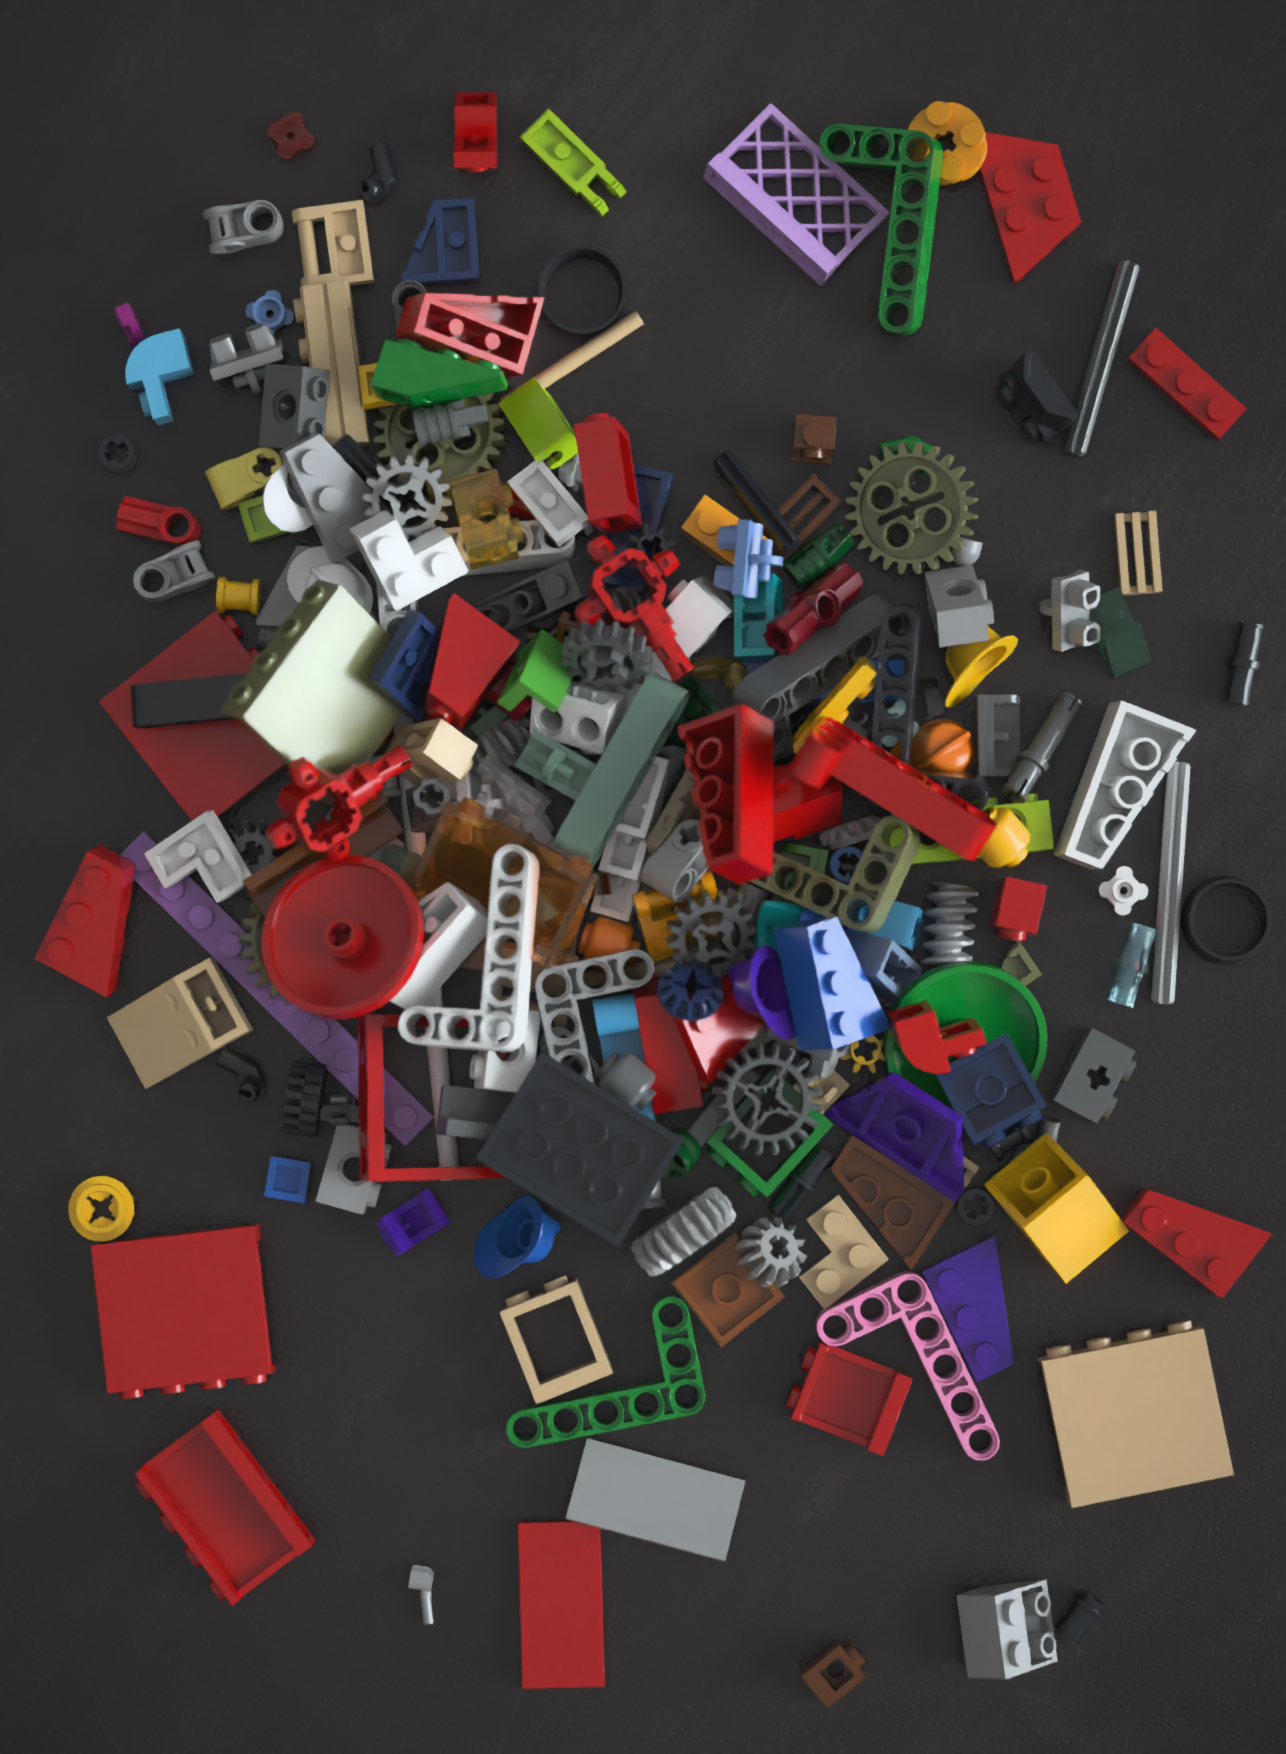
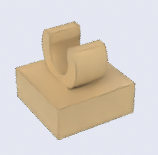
M835 1070L828 1077H818L815 1081L809 1082L808 1085L810 1089L822 1088L823 1094L811 1096V1103L823 1105L821 1112L823 1114L850 1085ZM806 1071L803 1075H808V1071ZM796 1081L792 1087L801 1094L799 1084Z

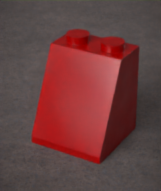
M454 593L448 601L440 627L441 637L433 660L430 684H428L423 718L426 721L442 718L461 732L486 700L487 693L512 664L521 641Z

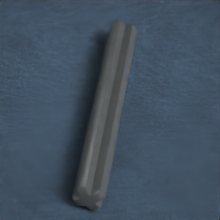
M1120 260L1117 264L1075 408L1079 415L1070 426L1064 450L1072 455L1083 456L1087 451L1140 269L1138 264L1128 260Z

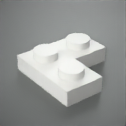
M214 810L204 812L144 853L164 889L174 886L197 870L216 903L226 900L244 888L243 880L252 875Z

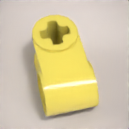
M261 447L208 469L205 474L221 510L236 507L239 502L252 499L255 495L264 492L265 485L271 476L267 477L262 472H258L263 467L262 460L267 458L272 463L276 462V465L271 467L273 475L284 463L281 455L271 448Z

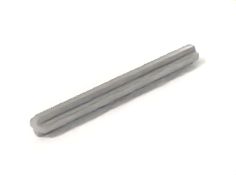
M1175 762L1166 777L1151 1000L1156 1004H1173L1175 999L1191 768L1190 764L1185 762Z

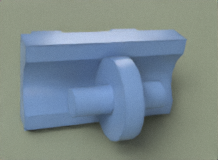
M738 520V525L719 527L718 548L735 551L734 566L717 565L714 574V587L731 591V594L743 598L757 599L758 581L769 582L771 566H783V557L772 556L773 540L762 539V524L752 523L751 520Z

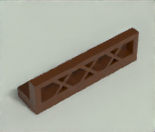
M382 791L377 793L376 799L373 801L369 800L359 807L362 819L358 830L347 837L350 845L349 855L368 857L404 833L403 828L389 809L388 799ZM300 843L243 880L244 890L264 920L272 901L285 883L306 866L328 858L325 852L311 850L303 843Z

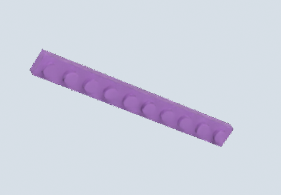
M143 831L120 854L136 863L134 880L321 1064H326L327 1070L358 1099V1040L336 1019L311 1015L292 1003L286 1006L284 1003L285 997L280 992L276 997L270 999L269 995L272 986L269 984L258 989L256 985L261 975L259 973L253 975L246 974L247 968L253 961L240 959L241 952L250 948V946L238 943L240 935L248 932L216 903L190 875L174 886L164 889L144 855L145 852L156 846L157 843ZM383 1066L384 1126L400 1142L407 1146L434 1118V1115Z

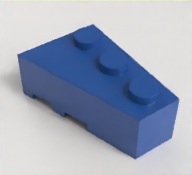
M837 917L805 919L773 929L799 1051L835 1049L891 1029Z

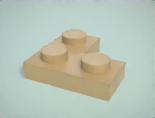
M838 1194L806 1218L831 1252L802 1273L799 1278L825 1310L889 1259Z

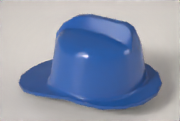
M532 1196L519 1197L482 1229L474 1250L475 1265L479 1273L487 1278H500L511 1272L521 1263H537L550 1252L554 1236L560 1231L561 1226L558 1221L551 1219L547 1213L542 1211L538 1200Z

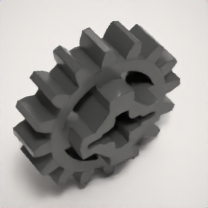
M597 619L596 626L592 627L584 621L581 623L580 630L572 627L569 637H565L561 653L563 655L562 665L569 666L568 674L570 676H581L580 684L584 685L589 682L595 685V690H600L603 685L609 686L612 692H617V687L620 685L627 690H632L633 682L643 684L645 675L649 676L652 663V647L645 646V636H633V627L621 628L617 621H614L611 626H605L601 619Z
M702 890L700 901L696 902L689 895L686 897L689 906L685 910L677 906L674 908L679 919L678 921H667L668 929L674 934L667 936L665 939L669 948H674L670 954L675 963L682 961L681 964H689L695 959L697 965L706 968L711 965L712 972L716 977H721V970L725 968L728 970L737 960L739 962L747 960L744 954L745 949L751 950L756 947L754 941L748 937L757 933L753 922H748L752 915L747 907L740 909L742 903L736 896L727 902V896L722 890L718 891L715 899L710 897L707 890ZM734 922H736L737 926L735 941L731 939V932L735 928ZM687 929L692 934V938L688 941V949L685 944ZM701 930H703L706 933L709 932L713 935H715L718 932V935L720 936L721 940H719L717 937L713 938L709 935L704 937Z

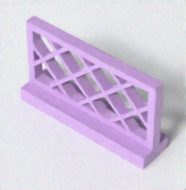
M771 103L721 154L718 153L707 164L703 175L704 180L820 286L832 276L839 265L889 214V211L836 162L823 155L821 149ZM769 118L782 129L783 142H761L760 127ZM754 134V142H746ZM789 137H791L795 142H789ZM738 150H755L756 169H740L730 158ZM761 150H783L784 169H762ZM789 150H805L812 157V169H790ZM818 163H819L824 169H819ZM750 177H756L757 184ZM763 177H785V196L768 195L763 190ZM791 177H813L814 196H792ZM819 177H834L841 183L842 196H820ZM848 191L854 196H848ZM780 205H786V210ZM792 205H814L815 224H800L793 218ZM821 205H842L843 224H822ZM849 205H865L875 216L867 224H850ZM810 232H816V238ZM822 232H844L845 247L836 256L823 245ZM850 232H858L851 240Z

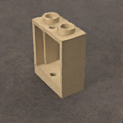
M566 1275L548 1281L543 1284L545 1291L530 1297L528 1290L505 1299L507 1307L500 1310V1315L536 1404L613 1374L612 1365L577 1278L568 1282ZM571 1295L596 1359L540 1381L515 1317Z

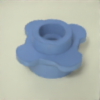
M276 290L267 291L265 296L260 297L255 303H249L246 307L247 317L253 319L256 324L267 322L274 335L277 329L283 325L289 326L294 321L293 311L285 308L281 302V294ZM267 311H273V317L268 318L266 316Z

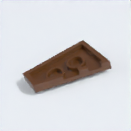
M851 1134L831 1165L830 1170L912 1271L955 1202Z

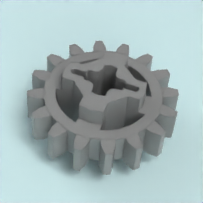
M407 453L403 463H399L396 456L391 455L390 467L386 468L378 463L376 464V470L379 474L378 478L373 476H367L366 483L373 490L362 492V499L372 502V505L364 509L365 516H374L382 512L379 503V495H381L384 499L390 501L392 506L390 514L397 520L407 542L409 535L415 534L416 538L423 535L424 530L428 529L431 531L437 528L435 524L436 519L447 521L448 515L441 508L442 506L452 505V499L442 495V492L450 488L449 482L437 481L442 470L438 466L429 471L427 469L429 460L425 456L420 460L419 464L413 463L412 453ZM410 472L406 479L397 482L389 479L398 473ZM425 479L434 490V502L425 497L422 492ZM408 490L414 491V500L418 503L409 502L406 507H401L400 498L397 496L398 493L405 495ZM418 515L425 518L418 523L404 525L409 518Z

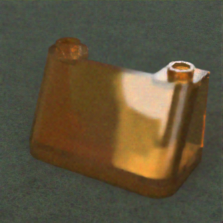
M463 797L461 802L451 801L446 803L408 884L416 897L423 899L428 893H432L446 882H449L478 900L489 913L494 856L505 845L514 844L521 846L537 857L540 868L538 888L560 910V913L554 918L540 924H535L533 943L535 951L531 959L548 969L565 961L574 944L598 877L592 871L593 864L575 855H571L568 858L484 813L485 806L473 799ZM522 855L515 856L510 861L509 872L511 876L517 875L522 871L524 867ZM512 897L511 899H509L508 902L506 903V905H507L509 902H511L515 897Z

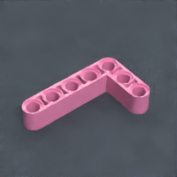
M911 1271L899 1272L819 1312L815 1322L816 1331L821 1340L830 1346L844 1345L901 1318L965 1452L971 1458L980 1461L990 1459L996 1454L1000 1443L998 1433L927 1284L918 1274ZM905 1280H914L919 1285V1294L913 1301H902L898 1297V1287ZM871 1297L879 1299L883 1306L881 1314L874 1319L864 1318L860 1312L862 1302ZM833 1315L841 1316L846 1323L843 1333L836 1337L828 1336L823 1331V1323L829 1316ZM931 1317L937 1323V1331L932 1337L927 1339L918 1337L915 1332L917 1322L921 1318ZM944 1354L952 1356L955 1365L950 1374L940 1376L934 1373L933 1363L938 1356ZM959 1392H967L972 1396L970 1409L963 1413H957L951 1408V1400ZM982 1429L988 1431L990 1442L987 1447L981 1450H974L969 1446V1437L975 1430Z

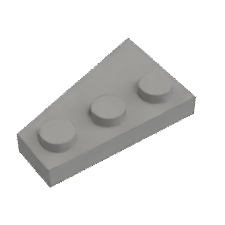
M313 433L279 451L329 560L337 563L359 551L360 549L349 529L373 517L365 516L364 509L372 505V502L362 499V492L372 491V489L318 433ZM379 498L382 511L387 510L390 513L391 510Z

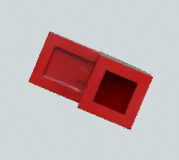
M456 92L454 104V168H463L468 172H482L487 170V168H497V93Z
M927 1000L887 1012L897 1045L915 1067L925 1072L934 1074L949 1073L951 1069L947 1056H968L977 1050L976 1047L986 1045L983 1029L974 1018L939 1028L935 1011Z

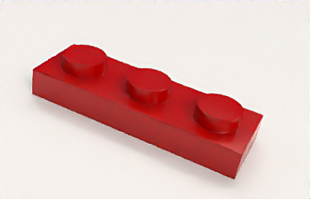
M1157 328L1150 333L1127 359L1130 364L1216 441L1222 437L1247 409Z

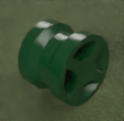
M680 1129L671 1130V1132L683 1138L684 1141L662 1175L663 1179L672 1182L683 1179L690 1167L697 1162L701 1155L698 1141L693 1135Z

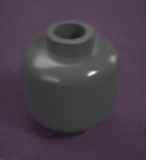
M614 1052L594 1076L598 1080L597 1086L629 1106L637 1108L639 1111H642L656 1094L651 1088L655 1082V1073L631 1052H625L620 1056Z

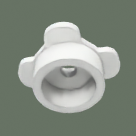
M1122 866L1116 870V875L1109 882H1102L1100 884L1099 894L1101 897L1107 898L1114 905V910L1117 914L1127 915L1130 913L1131 906L1135 902L1147 897L1148 888L1133 877L1131 868ZM1121 887L1127 888V893L1125 895H1122L1120 893Z

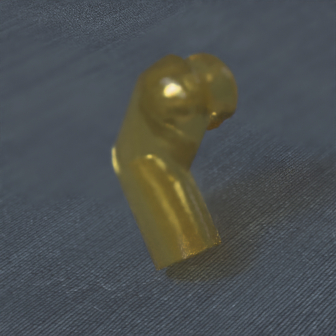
M725 657L693 658V665L695 666L693 669L694 678L725 677V686L728 689H735L737 684L748 674L744 663Z

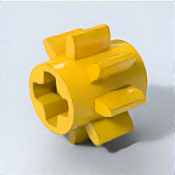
M874 1035L864 1038L867 1043L873 1042L875 1044V1049L870 1051L871 1059L867 1061L863 1056H855L854 1049L859 1047L858 1041L851 1043L849 1054L840 1057L841 1060L851 1058L855 1061L852 1070L854 1073L860 1070L861 1064L867 1065L871 1073H876L874 1062L877 1059L885 1061L884 1054L881 1053L883 1039L878 1040Z

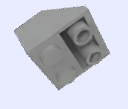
M1047 1579L986 1586L957 1595L968 1678L1008 1679L1058 1661Z

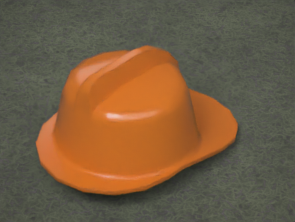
M936 719L921 726L918 734L913 737L912 768L968 773L972 768L975 760V745L971 734L961 724L950 719ZM900 741L890 751V754L893 756H898L902 752Z

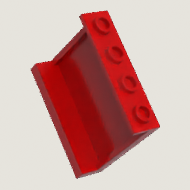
M216 611L99 701L191 821L210 810H214L219 818L286 765L239 719L157 728H133L130 686L245 674L252 668L254 659L259 652L255 647L247 651L238 639L244 634L230 615L222 619Z
M259 1224L118 1240L91 1245L108 1394L119 1392V1399H131L144 1396V1389L160 1387V1394H172L185 1391L184 1384L200 1383L201 1389H214L226 1386L225 1379L241 1378L242 1384L266 1382V1375L272 1374L276 1368L275 1364H272L258 1246V1241L261 1240Z

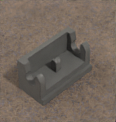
M978 694L974 698L975 774L981 775L985 779H1009L1018 765L1016 758L1020 753V696L1012 694Z

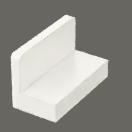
M536 460L507 482L510 489L558 547L581 530L587 536L594 531L592 524L588 521L587 514L543 461L539 463Z

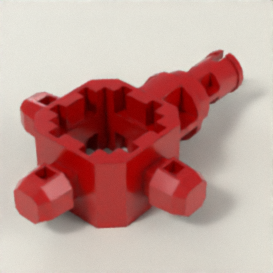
M603 535L588 543V553L594 564L599 563L601 567L592 573L587 591L593 600L591 601L588 598L574 612V616L580 625L585 621L592 626L597 623V619L602 620L601 615H604L610 625L617 621L621 628L633 627V636L646 637L645 646L652 647V652H655L673 682L693 670L695 666L691 664L674 638L677 635L671 626L674 622L661 604L666 591V584L661 576L665 579L680 564L673 551L663 550L652 556V562H650L644 551L631 548L616 556L614 553L616 550L615 546ZM630 563L633 569L637 568L640 576L651 589L649 591L651 597L623 614L620 608H616L614 602L604 590L602 580Z
M398 744L370 764L368 761L360 765L354 763L340 775H335L329 770L315 768L313 763L304 757L295 759L289 764L288 771L292 783L281 789L277 800L284 820L279 818L268 827L265 833L269 842L275 848H284L295 842L296 838L311 850L325 852L335 862L343 860L350 853L347 837L358 830L362 819L359 807L369 800L373 801L376 799L377 793L384 789V782L413 767L412 761L408 760L410 759L408 753ZM328 788L331 797L335 799V802L332 803L334 809L329 812L331 819L326 820L323 818L313 824L314 829L311 831L308 823L303 819L306 817L304 810L310 807L307 801L309 799L314 801L326 795L325 789Z

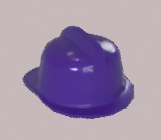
M761 946L755 950L751 959L733 964L728 969L735 1002L744 1012L762 1016L767 1026L776 1036L781 1039H793L796 1037L779 955L771 946Z

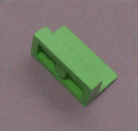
M541 629L520 650L497 703L511 711L527 695H530L550 711L555 712L561 706L573 676L568 674L569 666L562 665L563 655L561 653L563 644Z

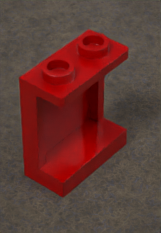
M818 1340L816 1348L808 1346L800 1369L806 1371L801 1386L793 1385L785 1405L786 1408L791 1409L790 1419L866 1447L868 1451L884 1456L913 1380L911 1375L840 1347L830 1346L822 1340Z

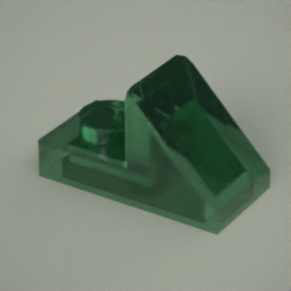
M1119 587L1101 594L1097 607L1089 609V620L1097 622L1100 626V641L1097 644L1114 679L1150 663L1151 657L1140 621H1134Z

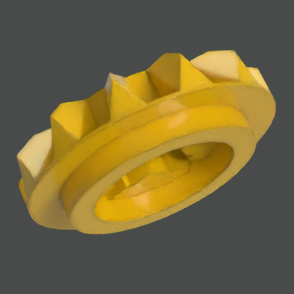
M109 1176L92 1177L79 1184L71 1195L68 1207L70 1221L76 1231L83 1237L98 1242L110 1241L123 1234L128 1229L135 1214L133 1196L125 1187L124 1183ZM113 1195L109 1210L116 1219L114 1220L103 1215L92 1223L90 1220L94 1217L93 1214L96 1208L88 1197L101 1202Z

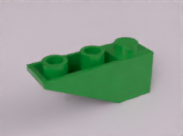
M385 339L370 386L378 399L417 409L507 390L508 383L500 367L490 361L479 359L476 363L461 360V356L449 350L439 349L435 353L424 350L420 344L412 340L399 339V342Z

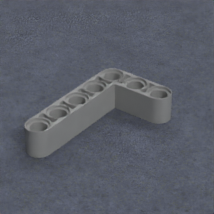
M641 950L619 952L550 967L538 975L535 982V990L550 1057L561 1063L562 1059L567 1055L578 1056L584 1064L581 1076L595 1084L578 1000L636 988L646 984L654 973L653 960L646 952ZM632 956H639L647 963L648 971L640 980H632L624 972L625 961ZM599 965L606 971L607 980L601 988L593 989L585 984L583 974L588 966ZM556 973L565 979L566 990L562 996L551 997L545 993L543 982L549 974ZM559 1014L570 1016L575 1023L573 1034L567 1038L557 1036L552 1030V1021Z

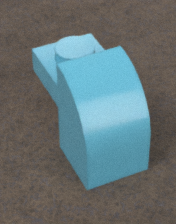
M180 328L156 334L141 341L131 352L125 369L126 384L132 391L145 388V392L139 393L145 417L152 416V419L158 426L174 422L164 383L195 375L186 339Z

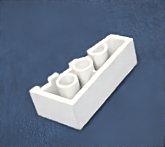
M705 575L691 580L689 584L683 579L667 597L672 601L666 608V611L674 622L671 625L677 634L674 638L689 661L691 660L690 656L694 652L697 653L704 645L706 646L717 634L718 625L725 618L729 617L731 619L734 615V602L719 588L714 587V583ZM653 651L651 654L650 673L655 672L672 681L671 676ZM633 682L632 690H627L620 685L617 687V692H614L625 695L623 717L642 684ZM603 685V687L601 688L607 691H611L609 686Z
M1122 700L1109 703L1053 855L1088 869H1103L1131 828V823L1142 807L1146 806L1154 794L1152 792L1164 774L1168 773L1177 760V755L1185 743L1189 742L1196 730Z

